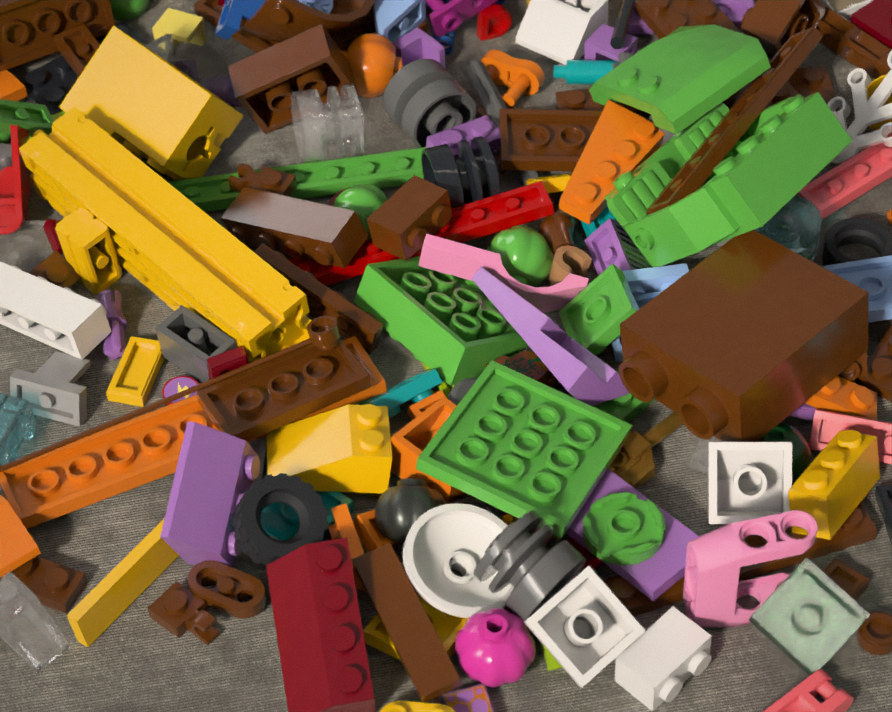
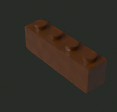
M246 187L243 188L221 217L227 230L245 245L258 248L263 243L273 251H279L296 259L304 258L317 261L322 265L330 264L346 268L368 238V234L354 210Z

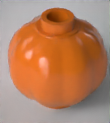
M368 33L361 35L352 42L347 51L341 50L349 61L358 92L356 95L364 98H375L383 95L391 78L402 68V57L396 56L394 44L380 34Z

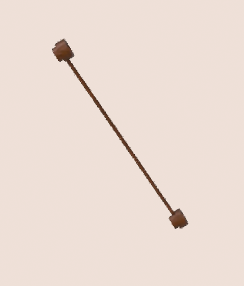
M333 316L317 317L307 326L310 337L307 340L0 466V472L311 343L317 346L319 350H330L338 345L341 336L337 320Z

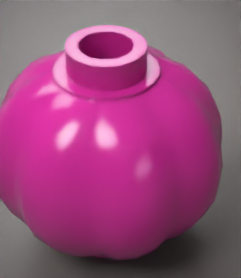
M492 608L488 611H479L472 614L466 620L465 626L458 632L455 640L456 655L460 659V667L464 674L472 680L480 681L489 687H499L506 683L519 681L525 675L527 667L532 664L536 655L535 641L531 636V630L524 623L525 621L520 616L512 614L503 608Z

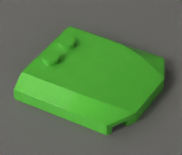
M715 24L680 26L668 36L647 45L598 79L589 91L594 102L605 106L607 101L610 100L618 105L624 103L651 114L656 127L677 135L767 71L771 66L758 38Z

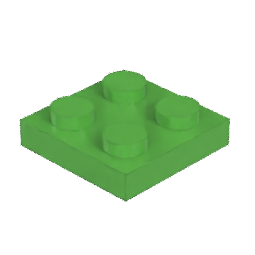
M612 263L559 311V315L567 335L596 356L603 352L621 334L620 323L639 310V307L622 270Z

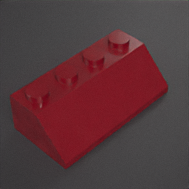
M341 538L305 544L266 565L288 712H375V698L348 539Z

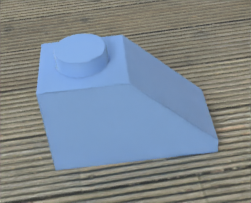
M376 0L373 4L376 34L383 35L391 42H394L414 30L426 19L425 0Z

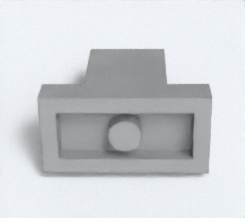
M55 352L35 373L16 369L10 375L11 409L80 427L87 419L86 387L74 383L90 367V360H81L72 355Z

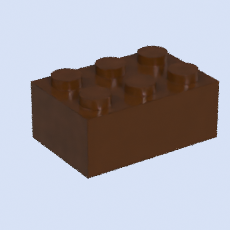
M322 24L228 66L235 98L264 134L358 93L349 61Z

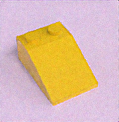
M348 404L266 433L267 475L272 474V476H276L279 473H285L291 477L295 475L302 478L303 482L310 483L314 487V491L383 494L388 489L392 464L388 407L372 404Z

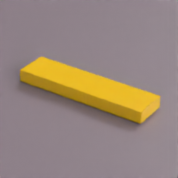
M164 519L67 614V618L79 643L89 647L179 556L160 537Z

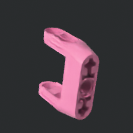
M789 511L731 523L687 543L683 588L686 616L700 627H737L800 612L806 603L807 587L798 577L779 573L738 582L740 567L796 556L806 552L814 545L816 539L817 523L814 518L806 512ZM791 526H799L804 528L809 535L803 539H794L788 536L785 530ZM749 535H760L768 543L763 547L754 548L747 545L744 539ZM782 587H791L800 596L794 600H785L778 596L777 591ZM749 595L755 597L760 604L753 609H746L741 607L736 600L741 596Z

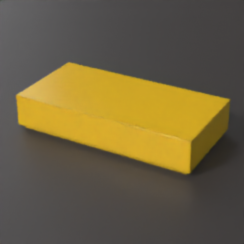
M135 336L130 337L106 391L108 401L141 407L145 406L165 359L159 340Z

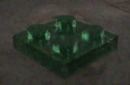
M806 557L751 615L749 621L810 676L815 671L823 668L870 617V614Z

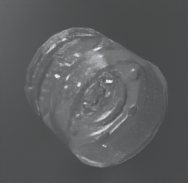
M343 84L341 96H339L336 86H329L326 103H322L321 97L315 88L292 92V122L296 146L302 164L326 161L329 145L331 144L339 159L346 158L347 145L352 157L363 156L365 119L362 105L359 102L353 84Z

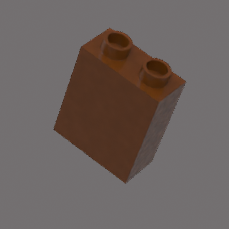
M755 230L746 232L730 239L620 323L623 362L619 366L621 381L626 389L638 400L650 402L655 399L679 414L687 429L701 439L708 440L714 436L721 441L758 442L868 350L869 292Z

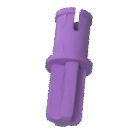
M108 289L98 295V301L107 311L106 317L112 330L103 339L104 354L109 356V359L116 360L118 357H122L126 348L124 331L127 328V320L123 317L121 293L114 290V300L112 301L111 289Z

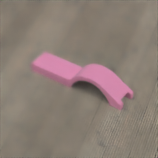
M426 234L419 261L420 267L473 281L471 278L482 267L542 313L561 310L579 294V291L587 287L589 278L569 273L563 281L550 287L525 285L509 275L502 265L500 254Z

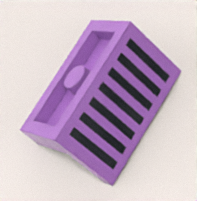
M611 218L606 220L584 240L598 276L612 263L622 271L651 268L620 223Z

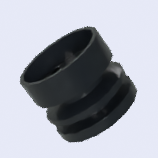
M483 136L474 137L471 140V147L466 140L459 141L457 145V158L454 157L447 144L425 148L421 151L424 180L448 190L451 209L465 205V200L468 203H472L501 193L497 163L487 140Z

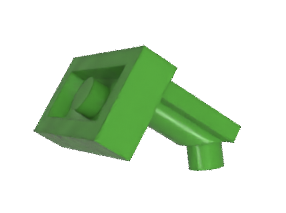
M0 99V143L11 144L10 125H18L29 130V137H32L33 133L37 130H42L47 135L52 133L54 120L46 105Z

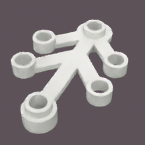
M892 50L887 57V63L891 70L869 100L867 86L871 83L870 76L861 68L854 69L849 73L847 82L852 88L855 119L848 129L846 118L851 112L848 102L840 96L834 97L828 102V107L852 139V142L831 163L840 165L858 154L859 150L884 143L886 146L892 147V136L886 138L892 132V122L885 123L879 130L862 134L867 126L892 118V103L883 105L892 93ZM863 77L861 82L855 84L859 78ZM842 106L839 111L835 112L837 107Z

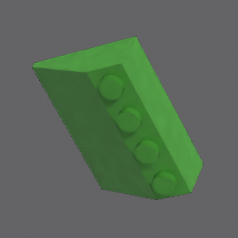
M420 256L410 257L407 261L397 259L367 264L353 301L363 311L373 314L383 324V328L389 332V335L409 349L417 360L425 363L431 369L436 368L441 380L450 386L456 385L465 378H478L485 370L486 364L501 355L511 357L529 346L474 281L420 267Z

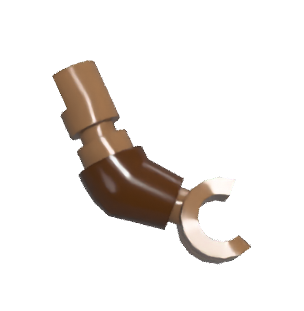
M559 205L553 215L543 218L538 228V232L546 239L554 254L550 274L547 277L550 286L563 281L572 272L578 276L586 277L592 261L586 252L575 247L574 227L579 222V219L559 209Z

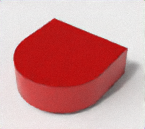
M495 4L488 6L478 13L476 34L480 41L500 37L510 29L512 17L507 8L503 5Z

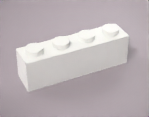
M0 262V324L81 360L112 332L106 317L107 311L98 300L88 299L76 294L67 287L62 288L50 283L41 276L36 277L26 273L15 265L10 266Z

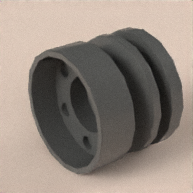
M534 510L527 512L516 522L509 524L495 537L485 550L484 556L473 572V575L480 582L486 581L498 572L489 584V590L492 593H497L511 584L514 588L508 596L505 606L524 621L571 582L586 562V558L567 540L558 543L548 550L545 546L550 540L554 528L550 525H545L534 533L542 518Z

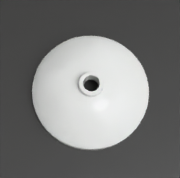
M461 503L440 505L422 514L409 530L403 547L404 568L416 592L436 609L462 618H469L476 612L488 611L492 608L504 609L506 607V600L514 587L509 584L501 591L492 593L489 590V584L498 572L483 582H480L473 575V572L484 556L487 547L507 527V524L485 509ZM451 570L459 571L462 577L455 575Z

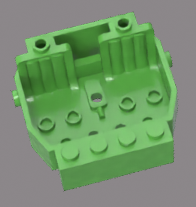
M819 92L807 97L798 94L764 109L724 159L713 169V172L701 187L668 207L649 215L646 213L649 206L727 114L729 108L724 103L717 105L677 135L674 134L633 172L628 170L612 182L615 188L604 197L607 201V207L651 267H661L700 252L712 245L762 227L852 142V139Z

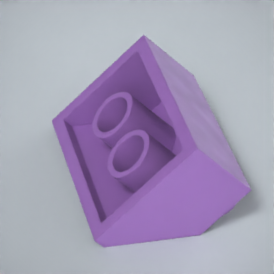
M187 422L160 537L188 565H196L203 561L212 560L234 568L236 556H239L242 552V547L239 542L236 543L234 538L235 529L232 528V520L235 517L234 510L260 472V459L246 440L196 422Z

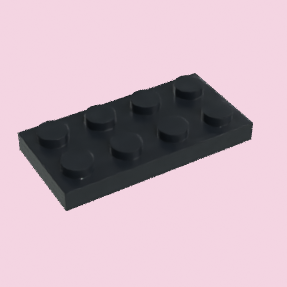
M124 21L116 25L118 29L162 57L160 51ZM108 34L96 37L95 39L101 45ZM63 55L18 80L26 88L27 97L24 99L28 103L46 105L50 114L53 115L63 111L59 106L79 77Z

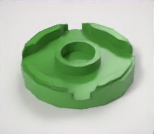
M628 492L609 494L597 499L591 505V510L587 515L585 513L583 519L584 543L593 555L604 562L620 566L641 563L652 558L662 547L665 538L664 515L654 502L647 499V502L637 499V494Z

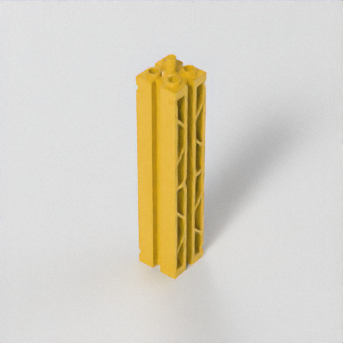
M73 107L53 122L52 133L47 135L44 131L37 130L33 133L32 138L19 148L25 166L33 172L29 176L37 195L44 201L48 200L50 206L63 217L82 207L90 211L95 216V219L98 218L108 226L119 260L118 263L174 311L183 305L235 339L237 346L244 348L248 357V364L310 338L307 326L312 320L306 316L310 310L304 292L296 286H291L289 280L91 119H86L84 114L76 107Z

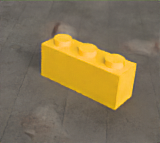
M839 430L788 490L790 511H802L811 515L817 523L816 537L830 540L880 479L877 436L861 434L856 430ZM792 526V533L809 535L804 528Z

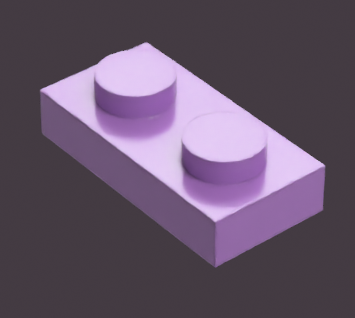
M485 115L428 136L426 148L447 144L454 157L457 158V145L459 141L466 140L471 147V140L474 137L483 136L487 140L491 151L500 148L499 128Z

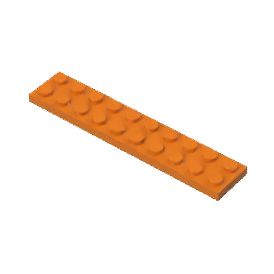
M356 336L342 340V342L368 372L372 387L291 423L348 404L354 405L387 392L384 378ZM197 395L108 427L0 472V487L5 499L9 502L25 528L28 529L175 473L187 422H196L215 430L217 428L200 406ZM264 434V435H262V436H259V437H257V438H255V439H253V440H256V439H259V438H261V437H264V436H266V434Z

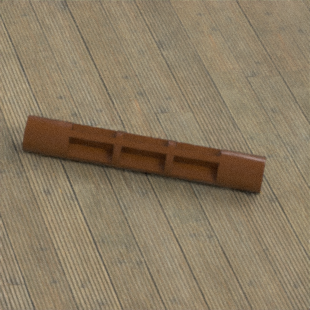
M821 2L825 14L816 27L823 36L819 42L855 67L864 69L873 79L887 75L891 70L887 63V57L892 49Z

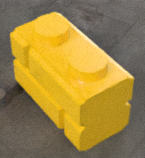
M85 207L78 208L56 224L55 229L65 259L81 277L79 282L81 284L84 283V286L94 295L99 294L122 278L123 273L118 263L119 260L109 228L98 218L95 219V216Z

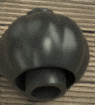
M414 478L401 479L397 481V487L388 488L378 499L375 506V522L382 536L394 542L395 547H398V554L403 556L404 542L414 522L428 510L447 503L439 491L429 488L428 481Z

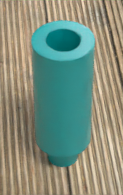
M567 60L566 65H554L553 78L566 79V84L593 85L594 82L613 70V62L619 63V61Z

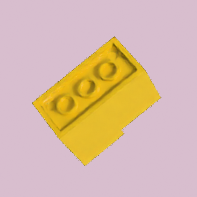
M115 26L112 27L59 106L66 113L73 107H76L84 114L86 119H91L140 160L143 157L146 158L149 165L163 174L166 173L175 180L203 177L221 150L220 146L225 138L230 137L244 116L154 51Z

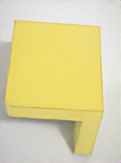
M171 8L164 12L152 28L155 47L164 56H169L180 41L203 46L207 41L203 17Z

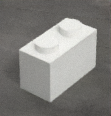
M673 606L616 657L615 682L653 712L664 701L667 703L671 702L679 694L683 683L692 675H700L707 668L711 661L710 648L712 636Z

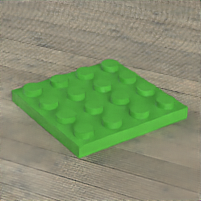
M491 360L419 455L416 469L517 518H521L527 512L534 510L542 517L538 528L541 529L545 525H550L554 528L552 535L562 539L629 438L633 425Z

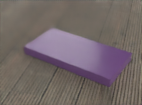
M607 469L566 531V534L590 552L584 543L583 519L585 513L587 515L591 510V505L597 499L609 494L625 492L637 494V499H642L647 502L648 498ZM659 506L658 508L664 515L665 538L661 549L652 558L638 564L622 566L601 560L652 601L685 576L687 543L699 537Z

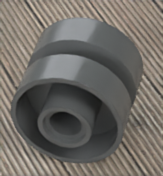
M419 59L405 65L391 78L383 95V106L386 113L403 129L404 133L417 148L426 147L428 136L472 121L476 115V105L473 98L438 61L433 59Z

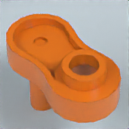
M490 50L480 60V62L484 63L495 85L510 87L502 98L507 106H513L522 94L534 95L544 84L545 75L543 70L531 60L517 59L500 50Z

